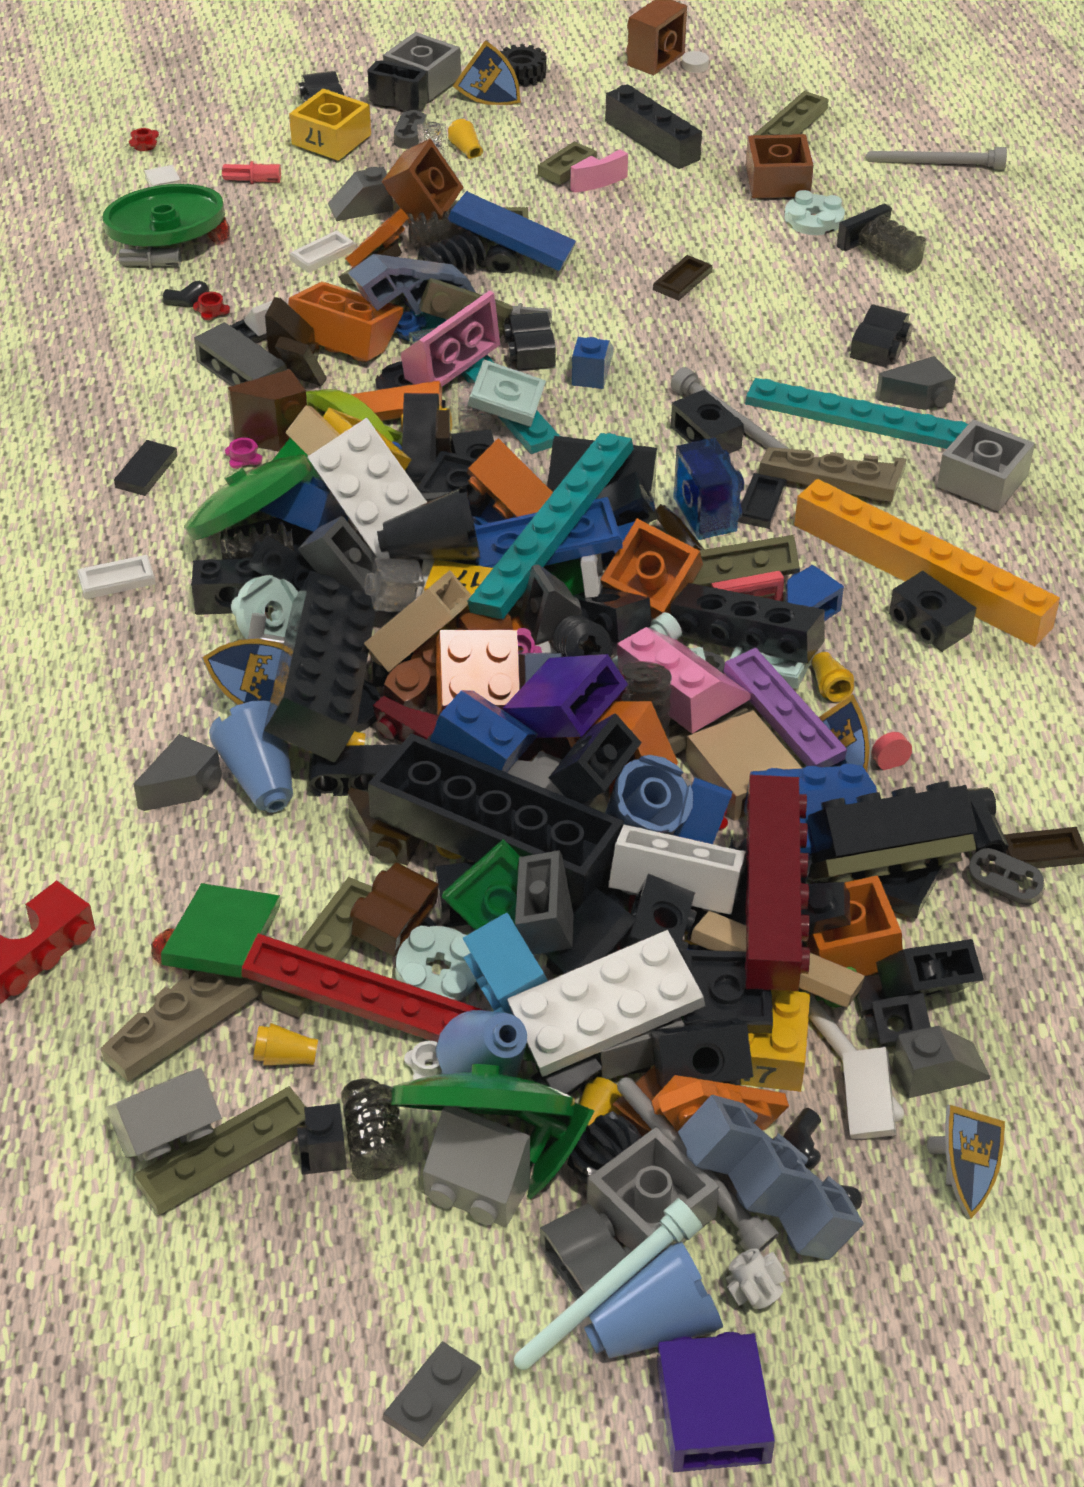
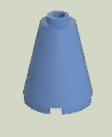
M250 701L231 708V716L221 721L220 716L215 719L209 729V736L213 747L218 750V754L256 808L274 813L284 809L293 797L288 742L264 731L270 702Z
M654 755L641 756L639 759L626 764L617 775L605 813L623 820L624 825L667 834L679 828L687 820L693 808V791L691 785L687 787L686 782L681 776L683 771L676 764L664 757Z
M472 1010L461 1013L446 1025L438 1039L436 1058H438L442 1070L441 1074L472 1072V1064L498 1065L499 1074L517 1077L526 1047L527 1031L522 1021L512 1014L485 1010Z
M682 1242L674 1245L671 1244L589 1315L592 1323L585 1326L584 1330L596 1354L605 1350L610 1359L658 1347V1342L671 1341L680 1337L696 1338L715 1333V1331L723 1328L720 1315L711 1295L707 1294L701 1281L702 1277Z

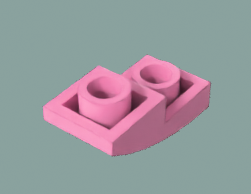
M619 149L601 160L589 156L571 166L570 190L573 192L594 190L626 178L628 175V153Z

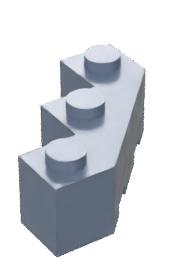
M373 254L348 272L361 295L377 311L399 295L402 302L416 315H419L422 312L419 309V304L429 278L475 292L469 279L452 264Z
M711 1095L678 1131L687 1148L686 1154L689 1160L702 1170L708 1169L728 1174L737 1190L738 1201L748 1211L779 1217L788 1234V1243L798 1254L830 1260L864 1225L844 1188L830 1176L822 1181L807 1169L805 1164L808 1158L778 1133L772 1139L754 1124L758 1115L744 1103Z

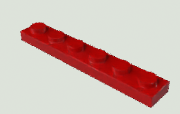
M259 933L242 966V977L438 1042L440 1033L453 1018L467 1011L483 1010Z

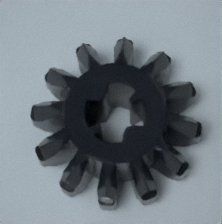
M614 1111L606 1113L604 1116H597L592 1124L587 1125L578 1143L569 1155L567 1165L573 1170V1174L582 1183L587 1185L589 1176L643 1136L629 1120H626Z

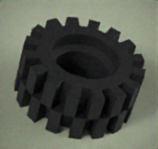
M520 44V47L511 45V49L505 47L503 51L500 50L514 69L519 84L528 87V84L531 83L534 86L537 85V82L541 83L543 78H546L547 56L544 51L541 52V48L537 47L534 49L533 45L525 47V44Z

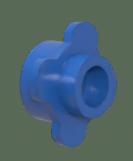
M411 311L404 312L394 333H397L403 340L414 341L422 335V327L427 324L426 318L417 317Z

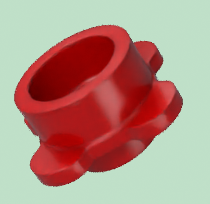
M138 128L130 133L132 139L128 141L129 146L134 147L138 151H149L157 145L156 138L159 137L157 130Z
M205 292L198 297V302L193 304L194 311H199L203 320H212L214 317L230 312L229 305H224L223 296L217 292Z

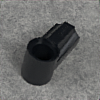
M988 787L968 789L977 832L973 833L976 850L971 851L974 855L979 850L987 848L1005 854L1009 845L995 817L997 806L993 791Z

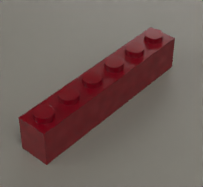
M749 776L746 868V989L799 991L800 975L809 974L810 948L802 947V941H808L809 915H801V909L808 908L809 885L801 883V878H807L808 853H800V848H806L807 823H800V819H806L807 794H799V777Z

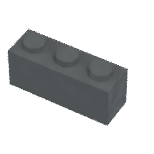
M225 322L194 337L197 362L230 386L287 370L286 364L281 359L276 358L261 345L254 343L240 331Z

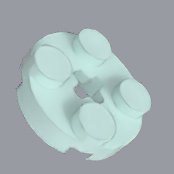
M801 190L796 192L795 198L786 204L784 219L797 232L807 235H824L826 231L832 229L836 231L839 229V222L844 221L845 210L842 207V199L836 195L824 196L812 194L807 190Z
M272 575L253 578L244 584L239 591L238 597L233 599L231 610L234 616H236L238 628L245 639H248L252 613L265 614V607L272 606L274 612L271 614L273 620L271 622L266 617L264 634L285 637L292 603L298 594V591L290 582L285 579L279 580Z
M444 926L416 927L398 950L395 967L397 980L457 1001L461 1000L465 995L467 997L475 989L477 981L463 958L470 954L463 940L466 934ZM434 960H441L449 966V969H442L440 974L432 973V966L427 964L434 962Z

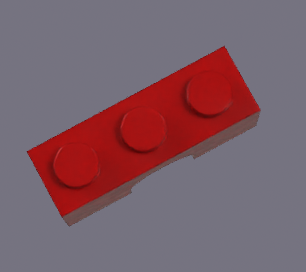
M57 880L25 904L30 926L34 932L20 939H9L0 935V1004L10 996L22 993L30 980L43 970L52 969L59 962L63 954L73 946L85 943L91 936L92 931L95 930L91 905Z

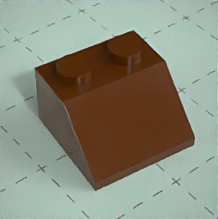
M291 369L227 387L234 440L237 438H250L255 441L258 448L277 452L283 448L290 439L285 432L307 405L306 390Z

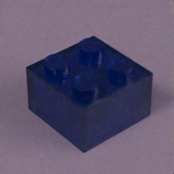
M716 438L676 446L673 498L698 540L736 532L738 519L742 517L740 494L744 491V479L741 472L736 471L732 465L728 451L722 449Z

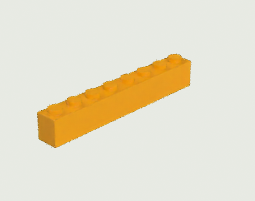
M816 479L797 496L794 526L903 581H907L921 571L926 572L977 608L976 618L1034 647L1054 628L1060 597L819 479Z

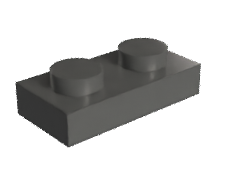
M442 1341L383 1413L384 1421L424 1447L482 1374L481 1366Z

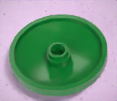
M166 184L140 189L113 201L103 212V223L106 234L117 242L133 246H163L185 242L210 232L223 221L225 209L222 196L211 188L194 184Z
M299 454L266 462L246 472L242 467L238 468L224 477L227 483L198 507L185 523L184 529L193 541L218 533L257 512L293 488L311 472L312 465L305 454Z
M472 1064V1072L428 1076L393 1086L391 1105L442 1111L444 1106H455L475 1114L516 1116V1111L548 1113L556 1118L574 1117L575 1098L534 1081L499 1074L498 1065Z

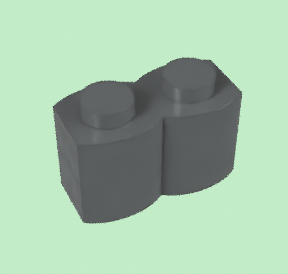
M589 1203L540 1227V1246L576 1300L632 1252L628 1247L622 1248L614 1239L615 1231L607 1215L603 1212L598 1214Z

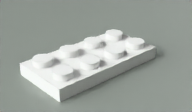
M365 418L309 455L308 459L376 558L386 569L399 559H390L388 552L381 553L377 531L383 530V522L427 503V501L370 421Z
M668 930L507 999L513 1015L519 1018L526 1028V1043L542 1077L705 1006L704 997Z

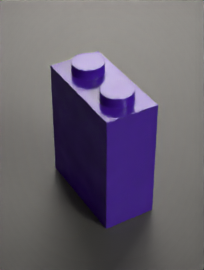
M608 654L549 658L502 709L538 733L536 738L582 737L628 686V683Z
M724 1332L716 1337L697 1339L680 1337L671 1341L658 1342L657 1370L673 1473L772 1463L775 1439L755 1333L741 1335L737 1332Z

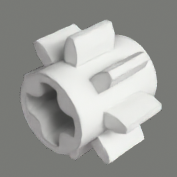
M750 1249L738 1255L729 1264V1270L732 1274L726 1277L729 1283L727 1288L739 1306L749 1300L754 1309H762L774 1303L782 1295L783 1288L780 1283L786 1281V1277L783 1274L785 1270L774 1252L763 1257L758 1249Z

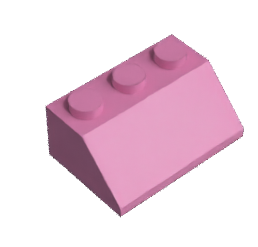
M488 291L402 351L400 354L404 378L413 384L440 380L441 387H443L500 346L494 293Z
M645 627L617 643L619 672L628 685L691 733L698 731L751 699V693L678 640Z

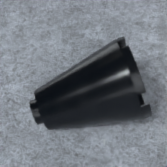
M466 487L457 488L383 522V530L377 531L381 553L388 552L390 559L467 561L481 559Z

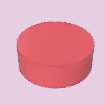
M890 732L884 734L875 742L871 755L882 770H887L904 765L912 754V745L902 733Z

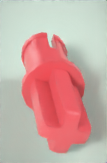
M251 161L250 165L224 164L222 167V177L224 180L250 181V184H254V182L280 183L281 165L255 164L254 161Z

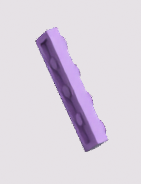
M757 648L725 662L723 672L731 680L751 693V699L749 700L751 704L806 766L830 767L845 759L846 747Z

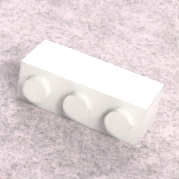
M623 824L615 844L608 887L620 889L629 895H637L649 873L695 892L692 906L702 908L706 912L712 911L717 914L725 913L731 915L738 893L746 852Z

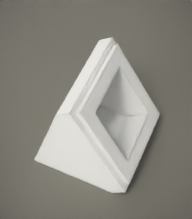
M272 301L252 308L244 319L246 325L258 336L266 334L265 314Z

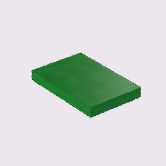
M201 883L161 952V965L244 978L242 977V966L257 934L266 935L279 910L280 895Z

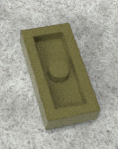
M574 141L538 164V176L561 185L571 178V166L589 156L597 158V151Z

